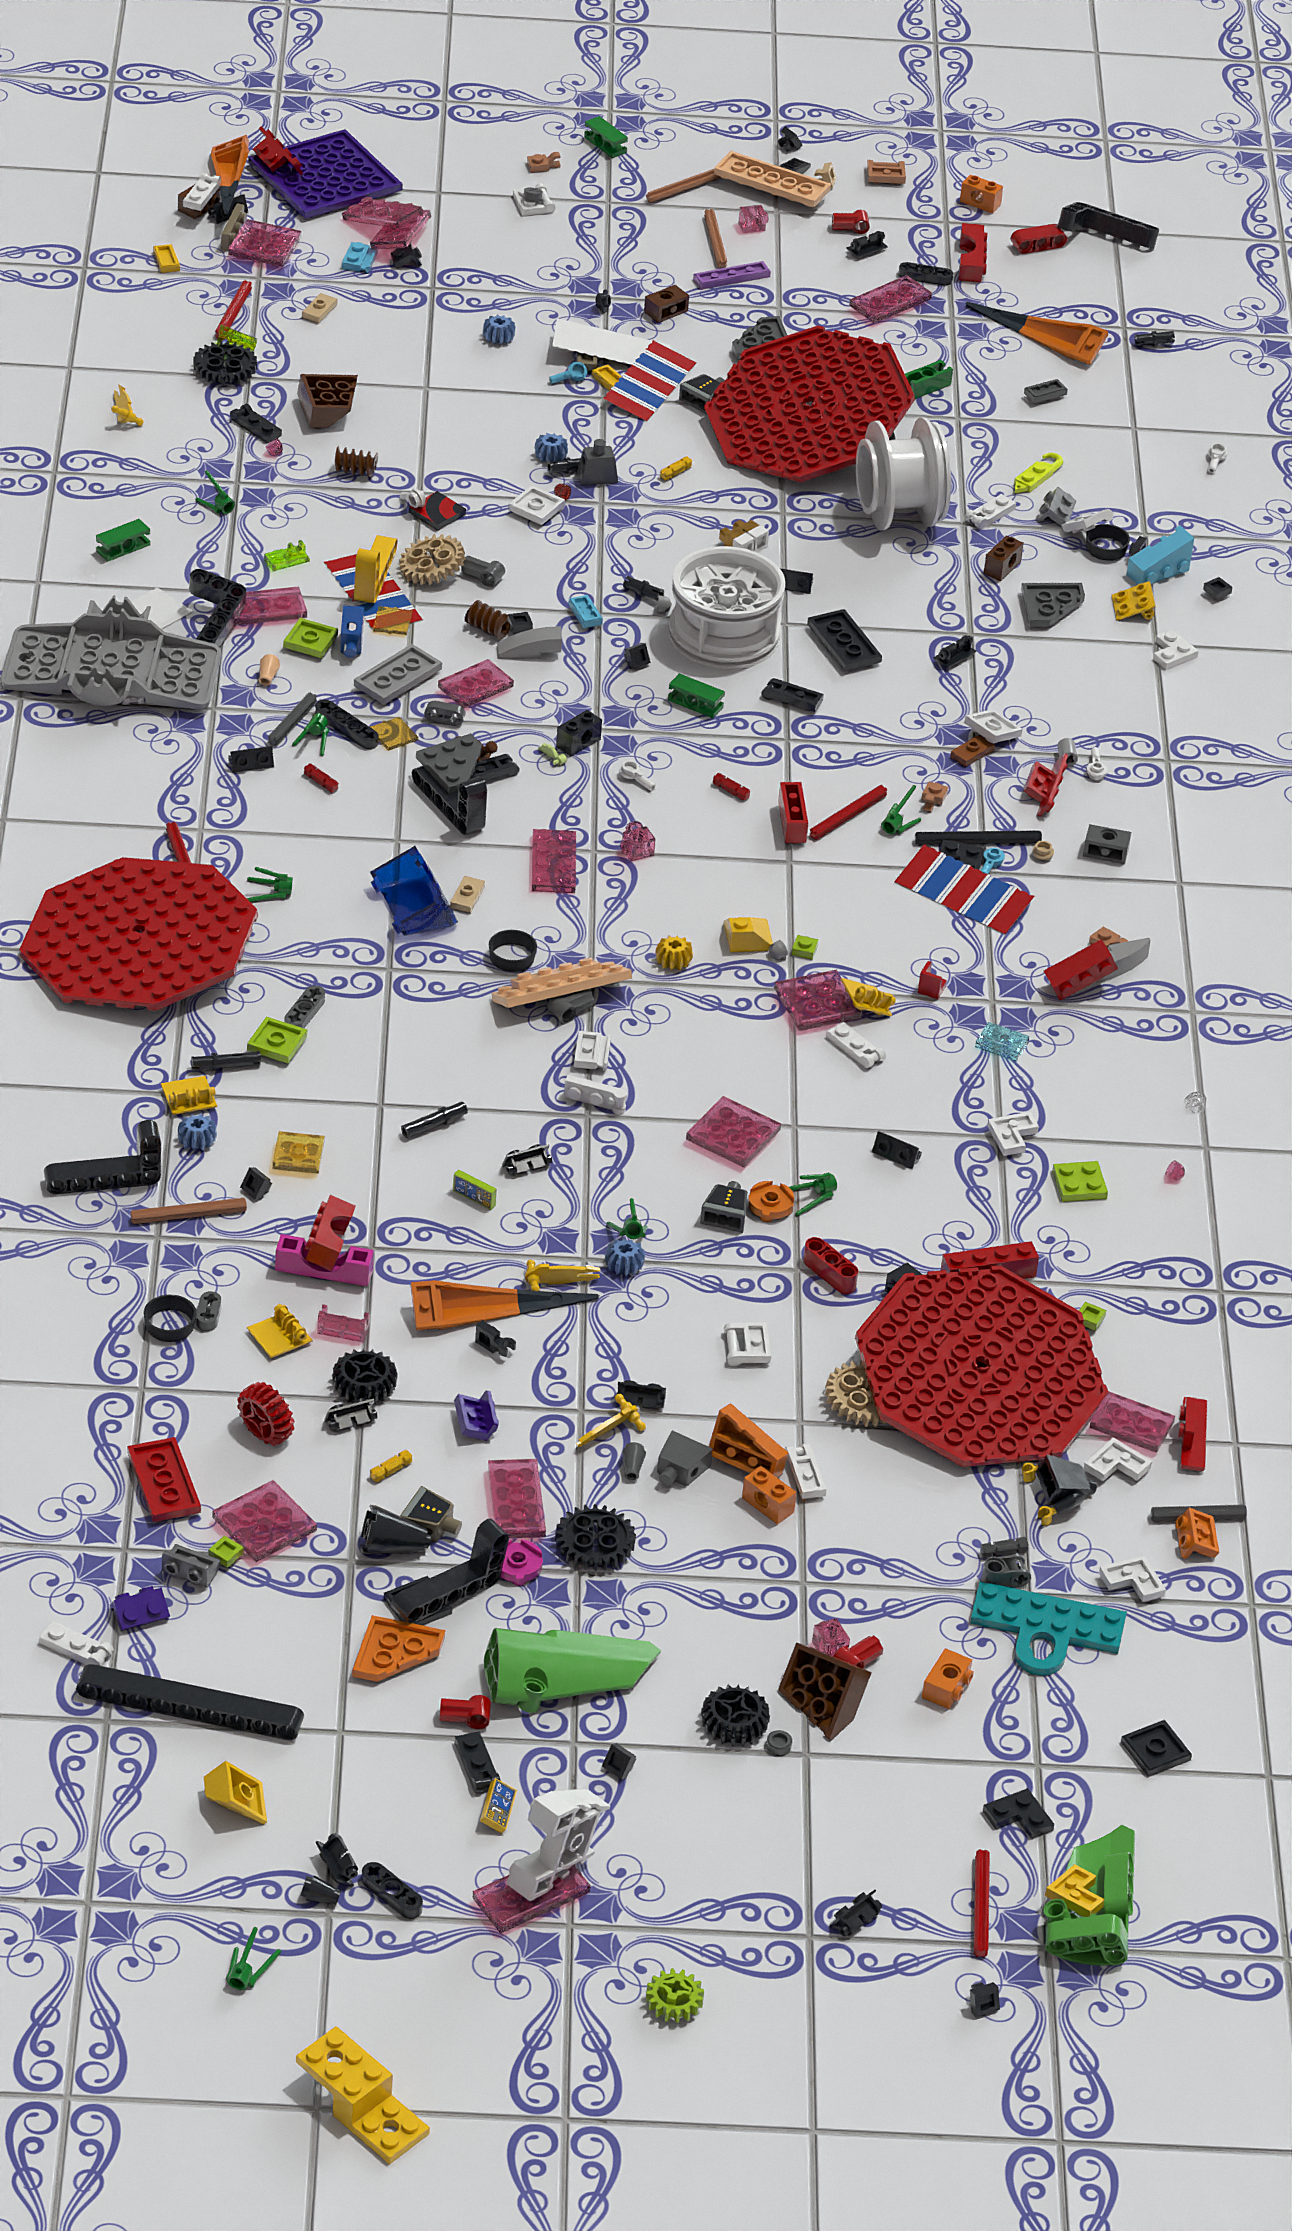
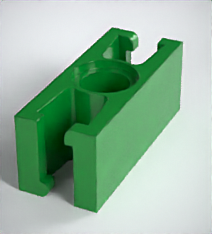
M600 116L585 121V126L591 130L584 132V138L611 158L627 153V147L620 145L628 142L626 135Z
M938 360L907 372L905 376L912 388L915 399L950 386L953 369L949 366L944 370L945 362Z
M136 519L97 534L96 542L102 546H97L96 552L108 562L150 546V540L145 536L150 535V528L140 519Z
M680 673L669 683V689H674L668 694V701L713 719L724 708V702L720 700L725 696V691Z

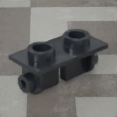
M245 194L233 198L227 215L223 210L222 202L212 205L210 210H208L209 216L215 218L216 224L229 220L236 204H243L244 213H249Z
M876 231L869 234L868 237L863 236L853 239L850 243L851 246L846 247V249L859 258L886 249L888 246L883 243V239H885L884 232Z
M780 568L785 578V590L811 593L813 573Z
M970 635L962 636L961 639L956 641V644L952 643L947 647H943L933 659L949 669L977 652L971 647L972 637Z
M266 746L230 751L228 761L231 764L232 773L274 767L273 747Z
M877 1132L872 1152L913 1169L915 1161L919 1160L922 1155L919 1148L883 1132Z
M536 1144L524 1151L513 1150L506 1155L502 1167L506 1166L507 1173L513 1176L529 1172L528 1163L531 1164L533 1170L548 1167L552 1163L551 1155L546 1154L550 1145L541 1146Z
M626 1380L618 1382L617 1394H622L625 1401L630 1402L632 1406L635 1405L637 1407L638 1399H643L642 1408L659 1410V1408H664L666 1388L659 1384L641 1385L635 1381Z
M362 1398L347 1406L342 1404L335 1405L328 1410L324 1420L325 1422L329 1421L330 1430H335L336 1432L352 1428V1418L355 1419L357 1426L372 1423L374 1419L378 1418L376 1410H371L375 1400Z
M333 1833L328 1836V1841L325 1844L316 1841L315 1843L320 1850L319 1855L328 1865L331 1878L338 1884L343 1883L353 1887L354 1884L351 1879L358 1875V1866L351 1854L346 1853L348 1849L342 1837Z
M874 1889L868 1895L862 1892L852 1900L854 1905L848 1909L846 1905L834 1914L836 1920L829 1927L832 1928L837 1924L839 1926V1933L842 1936H851L864 1925L858 1917L859 1915L865 1923L881 1912L882 1904L879 1900H874L872 1897L876 1890Z

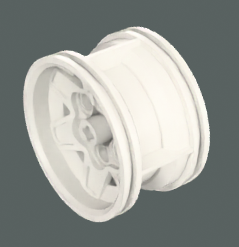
M718 546L695 551L684 557L676 565L672 583V591L676 603L669 619V638L680 654L698 664L719 669H739L754 666L774 654L780 641L781 624L778 618V610L784 599L785 578L780 568L773 561L748 549Z

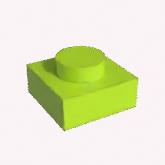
M797 935L791 955L813 960L819 939Z
M1086 1301L1079 1309L1084 1318V1326L1094 1331L1097 1330L1106 1317L1107 1310Z
M225 1535L208 1549V1556L221 1560L220 1564L227 1568L244 1554V1547Z

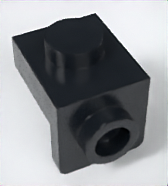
M410 242L390 253L397 269L413 260L418 267L422 265L420 250L418 247L414 248Z

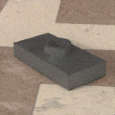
M1058 379L1024 388V394L1034 404L1067 395L1068 391Z

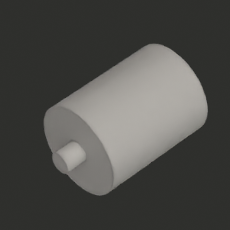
M1070 738L1060 740L1057 744L1059 758L1066 753L1068 755L1067 767L1075 765L1078 761L1074 740Z

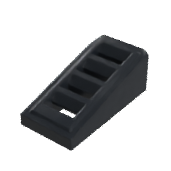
M793 158L779 167L804 174L811 167V163Z

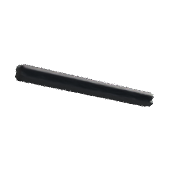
M1040 830L916 832L915 844H942L943 840L964 844L1037 843L1042 841V833Z

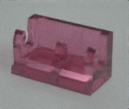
M322 1304V1311L318 1313L317 1334L364 1343L370 1327V1314L364 1312V1319L361 1320L343 1315L329 1314L328 1306Z

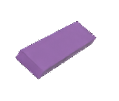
M764 261L695 273L693 280L702 290L770 277L771 271Z

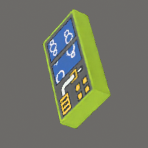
M459 1169L454 1173V1192L490 1210L496 1206L497 1189Z

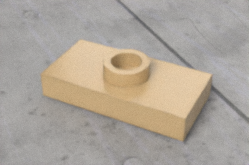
M320 293L302 311V318L320 323L337 305L338 299Z
M464 876L450 901V908L471 913L485 887V881Z

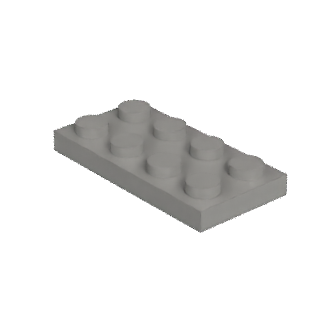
M411 644L354 679V686L384 705L442 669V662Z

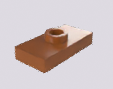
M979 734L953 749L950 757L966 767L992 752L995 744L988 742L985 737Z

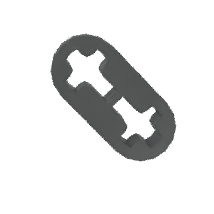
M430 701L426 706L424 715L432 722L459 726L463 723L466 712L463 707L456 704Z
M208 1291L201 1295L196 1315V1326L200 1330L212 1331L217 1327L221 1312L220 1294Z

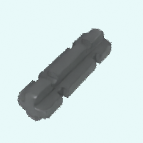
M1015 1538L1016 1541L1014 1539L993 1542L994 1544H991V1542L983 1543L980 1552L983 1558L993 1557V1554L995 1556L1016 1553V1550L1018 1553L1025 1552L1029 1546L1027 1538Z

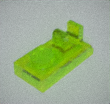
M220 325L217 344L219 341L222 342L226 339L229 341V344L237 342L239 346L243 344L244 349L250 348V350L254 351L257 338Z
M298 540L297 546L290 542L286 549L274 550L264 554V561L272 571L310 562V558L306 554V545L302 540Z

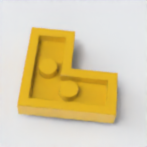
M1075 1864L1046 1887L1045 1892L1046 1897L1052 1900H1063L1068 1909L1083 1917H1089L1091 1914L1100 1911L1105 1900L1088 1891L1095 1884L1096 1875Z

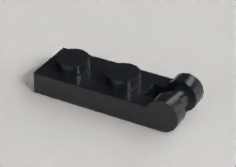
M247 403L242 405L240 409L230 411V417L235 423L265 443H269L282 436V429L253 411Z
M776 678L770 679L767 686L761 692L762 697L766 700L773 698L813 712L818 709L824 697L822 693Z
M502 754L478 761L470 779L481 776L484 781H488L508 774L515 776L519 773L520 768L513 762L509 754Z
M480 1731L455 1736L456 1748L475 1793L483 1792L485 1788H489L491 1781L495 1778L500 1780V1776L496 1773Z

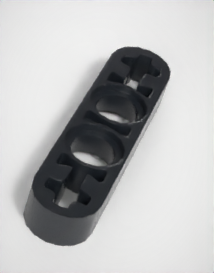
M324 699L316 702L315 714L320 713L324 715L329 726L364 749H374L378 746L379 734L374 729L330 700Z

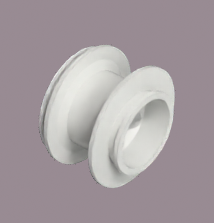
M920 417L913 426L911 439L889 440L883 424L880 421H872L867 428L865 439L859 442L856 455V480L859 499L864 512L871 514L878 530H887L889 528L894 509L916 507L920 519L926 527H932L937 521L945 519L950 504L951 470L946 439L942 428L937 422H930L928 418Z

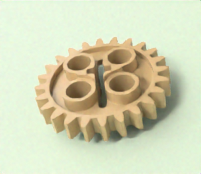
M433 534L430 539L425 536L423 541L417 539V544L410 543L411 548H405L406 553H401L402 558L399 559L400 570L404 578L407 577L408 581L413 580L414 584L420 581L421 585L425 582L431 585L433 581L439 583L441 578L447 580L448 575L454 576L453 571H460L459 566L464 565L463 561L466 558L464 548L461 542L457 541L456 537L451 539V535H448L444 538V535L441 534L436 538V535Z
M851 1361L849 1367L844 1363L841 1369L835 1367L834 1373H830L825 1385V1396L828 1397L827 1403L832 1404L831 1410H839V1417L846 1415L847 1422L854 1419L855 1425H858L860 1421L864 1423L865 1427L868 1426L869 1422H872L875 1427H877L879 1421L885 1425L886 1422L879 1418L862 1361H860L859 1366H856Z

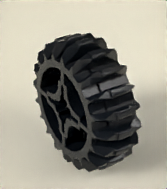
M364 1348L360 1352L353 1349L351 1354L345 1352L344 1356L339 1357L337 1363L334 1364L332 1381L335 1391L339 1393L340 1397H346L347 1402L365 1398L366 1400L374 1399V1404L376 1405L378 1400L385 1401L387 1396H391L397 1386L398 1373L395 1363L390 1360V1356L384 1357L382 1352L375 1353L373 1349L370 1352L365 1351Z
M728 1684L726 1689L718 1686L716 1692L711 1691L708 1697H705L703 1708H701L702 1726L705 1727L706 1734H712L713 1740L721 1739L722 1745L725 1742H730L732 1747L735 1743H739L743 1747L746 1741L753 1744L755 1739H761L763 1733H766L768 1723L770 1722L769 1707L765 1703L764 1696H759L758 1690L751 1692L749 1686L745 1689L740 1688L739 1684L734 1688Z

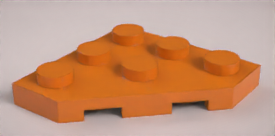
M372 1615L353 1667L352 1677L378 1682L439 1656L446 1630Z

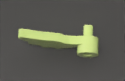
M543 743L538 747V750L554 759V765H562L567 762L566 756L564 754L558 756L557 751L550 744Z

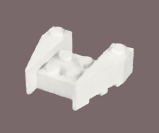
M588 1789L550 1791L542 1796H537L532 1801L528 1821L546 1833V1837L541 1843L540 1850L512 1863L509 1868L510 1875L507 1881V1885L529 1901L553 1888V1881L558 1877L562 1880L569 1875L568 1869L578 1862L581 1865L594 1855L595 1851L589 1846L600 1813L610 1809V1805Z

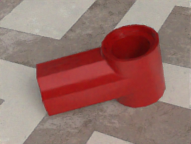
M856 210L854 213L832 214V230H854L857 234H865L870 229L868 213L865 210Z
M873 1635L872 1637H866L850 1648L847 1646L839 1648L833 1656L864 1669L865 1665L883 1654L884 1648L880 1640Z
M483 1695L472 1696L469 1700L441 1698L439 1720L467 1722L468 1726L473 1729H484L490 1723L491 1700Z

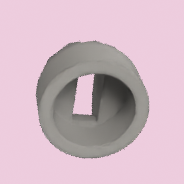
M659 595L656 612L664 613L670 611L671 600Z
M781 940L774 942L769 948V954L773 958L781 959L788 955L787 948Z

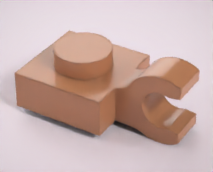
M553 152L548 157L545 154H535L527 156V164L531 173L549 171V167H561L560 161H554L561 158L559 152Z
M928 782L922 792L921 800L926 801L923 810L932 812L935 804L942 805L948 794L949 787L939 783Z
M1103 926L1090 936L1089 943L1093 944L1102 939L1108 948L1109 945L1128 942V940L1120 938V935Z

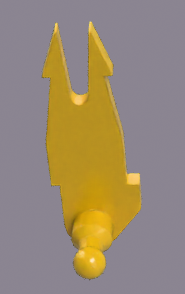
M118 384L120 395L118 391L114 390L116 405L111 407V411L118 414L117 419L120 423L135 422L138 426L143 425V419L136 417V414L133 413L132 402L125 391L126 388Z
M532 1259L526 1262L528 1268L525 1272V1281L531 1286L533 1291L540 1290L538 1285L540 1283L554 1285L584 1280L587 1282L600 1278L599 1274H582L600 1272L599 1267L588 1265L586 1267L549 1266V1264L535 1266V1261Z
M617 1394L615 1401L621 1406V1412L579 1438V1442L576 1445L581 1447L588 1444L627 1419L634 1423L639 1431H644L646 1424L640 1420V1414L637 1412L638 1408L635 1405L632 1406L630 1402H626L622 1394Z

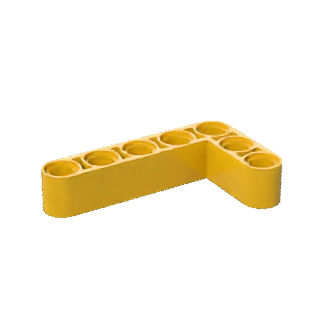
M377 535L371 550L358 549L355 563L354 600L376 603L396 554L397 538Z

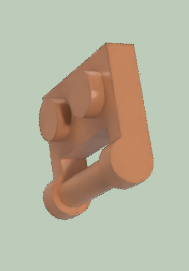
M867 160L868 182L877 184H905L906 172L904 161L890 163Z

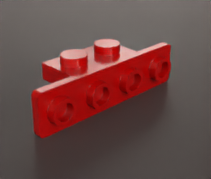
M262 126L258 129L265 139L252 149L272 172L287 161L300 176L304 173L300 169L302 164L296 157L292 159L293 155L287 148L283 149L284 145L278 138L274 140L276 137L269 129L265 131Z
M1066 753L1053 765L1052 771L1038 761L1031 767L1023 791L1031 798L1040 802L1037 812L1039 817L1045 811L1047 813L1050 812L1055 804L1053 799L1059 792L1057 787L1062 782V773L1068 766L1066 763L1068 755Z
M1184 1397L1183 1406H1180L1179 1420L1182 1421L1178 1429V1437L1181 1438L1180 1467L1182 1469L1204 1471L1206 1461L1207 1400Z

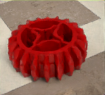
M256 1382L243 1389L239 1394L240 1397L237 1398L239 1403L237 1408L240 1410L239 1416L243 1418V1424H246L248 1431H251L259 1440H263L265 1444L270 1443L272 1446L279 1445L287 1440L295 1429L293 1425L295 1421L291 1417L293 1412L289 1410V1404H286L284 1397L279 1395L278 1390H274L271 1385H267L265 1382Z

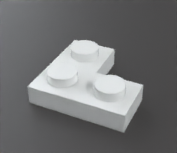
M1173 629L1156 636V643L1163 649L1154 653L1153 660L1165 670L1198 657V650Z
M1031 1112L988 1119L987 1124L1003 1156L1025 1152L1026 1145L1021 1136L1036 1134L1039 1129Z
M1112 1438L1084 1463L1083 1470L1104 1481L1118 1469L1137 1481L1151 1469L1152 1461L1117 1439Z
M1145 1555L1100 1566L1099 1575L1109 1591L1132 1585L1142 1602L1165 1597L1166 1589Z

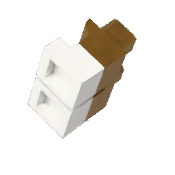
M738 520L733 524L732 530L725 527L719 532V539L724 542V546L739 547L754 552H759L768 546L769 530L753 520L746 523Z

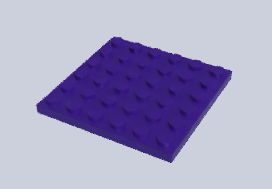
M346 129L284 146L283 149L287 148L293 155L292 159L296 157L302 164L300 169L304 174L301 176L287 161L272 172L257 155L248 157V164L305 219L403 190V183Z

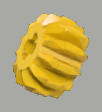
M668 935L667 939L661 938L657 944L655 951L657 963L662 964L663 968L669 967L671 971L673 968L681 970L682 967H688L693 959L691 942L686 941V937L678 938V935L676 937Z

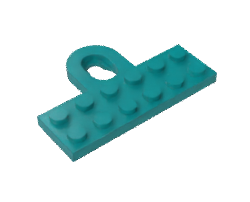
M980 1581L970 1624L1018 1633L1015 1650L1016 1662L1028 1673L1046 1676L1058 1672L1063 1667L1069 1644L1118 1654L1127 1611ZM1033 1640H1049L1053 1644L1054 1650L1048 1654L1046 1659H1037L1033 1656V1650L1030 1647Z

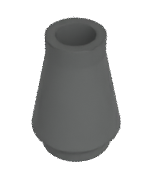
M627 1443L622 1450L625 1470L624 1477L628 1480L639 1478V1473L646 1456L644 1446L640 1443Z

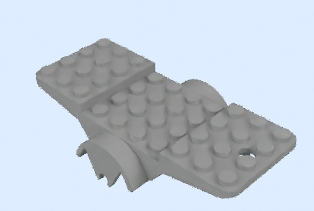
M113 595L103 610L96 605L95 601L90 600L87 613L81 615L73 623L25 624L17 627L13 632L2 671L1 685L8 690L62 695L63 690H70L84 702L98 706L115 705L122 702L127 696L145 698V704L204 709L211 702L221 661V649L213 643L164 632L153 621L148 620L151 606H147L145 611L140 614L127 597H124V602H118L116 596ZM26 656L31 657V659H26V662L19 660L24 659Z

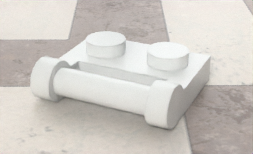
M540 183L533 187L543 191L541 199L543 205H539L538 201L524 198V189L527 187L513 189V197L522 216L554 212L555 205L550 201L544 184Z
M1105 509L1095 514L1084 513L1061 526L1064 532L1072 531L1073 534L1082 530L1088 531L1095 528V524L1100 521H1111L1113 519V512L1110 509Z
M767 1322L727 1323L724 1326V1334L727 1337L729 1349L727 1360L730 1366L735 1367L741 1363L771 1362ZM738 1334H743L745 1351H738Z

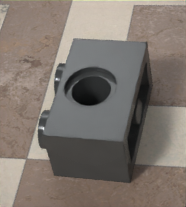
M1089 824L1083 857L1125 864L1132 832Z

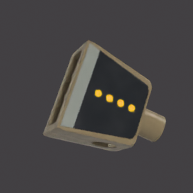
M423 1486L418 1489L400 1515L427 1528V1533L431 1534V1542H438L445 1531L458 1535L462 1527V1521L453 1518V1503Z

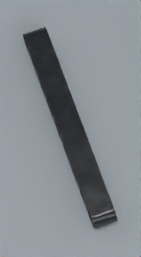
M94 1664L86 1665L83 1668L76 1686V1692L87 1699L283 1740L296 1739L304 1719V1712L296 1706Z

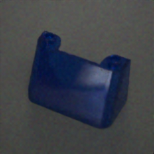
M416 846L370 871L374 879L371 881L376 893L381 891L394 916V922L391 924L397 934L402 933L403 936L449 928L459 923L434 874Z

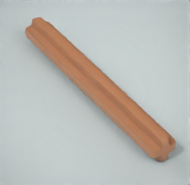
M714 169L650 191L646 194V199L649 203L722 177L715 175Z
M706 209L704 217L716 263L719 268H725L728 261L716 215L713 209Z
M234 1198L132 1210L130 1216L132 1224L245 1212L247 1210V1202L245 1198Z

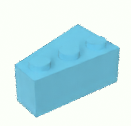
M1179 525L1175 528L1176 532L1170 536H1162L1160 542L1153 547L1149 545L1130 557L1126 575L1138 585L1148 581L1153 584L1189 571L1194 537Z

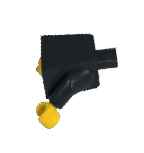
M1046 1455L1043 1461L1037 1462L1038 1465L1036 1466L1032 1463H1025L1022 1466L1024 1482L1034 1481L1037 1474L1048 1505H1053L1052 1508L1042 1506L1038 1510V1518L1043 1517L1041 1519L1043 1526L1051 1524L1052 1515L1056 1513L1060 1515L1075 1506L1081 1505L1088 1494L1093 1495L1097 1489L1096 1481L1087 1479L1080 1464L1064 1460L1061 1457Z

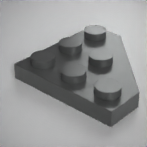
M780 316L761 317L757 320L754 327L750 326L742 333L740 339L736 338L732 342V351L735 358L740 359V354L745 349L787 336Z
M1022 583L1021 585L1029 627H1050L1083 603L1085 599L1082 583Z
M470 733L416 751V759L450 794L458 791V786L461 782L470 780L477 765L478 757L481 755L482 744Z

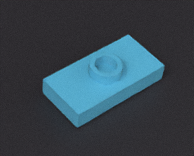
M588 595L569 598L568 605L583 628L603 625V618Z

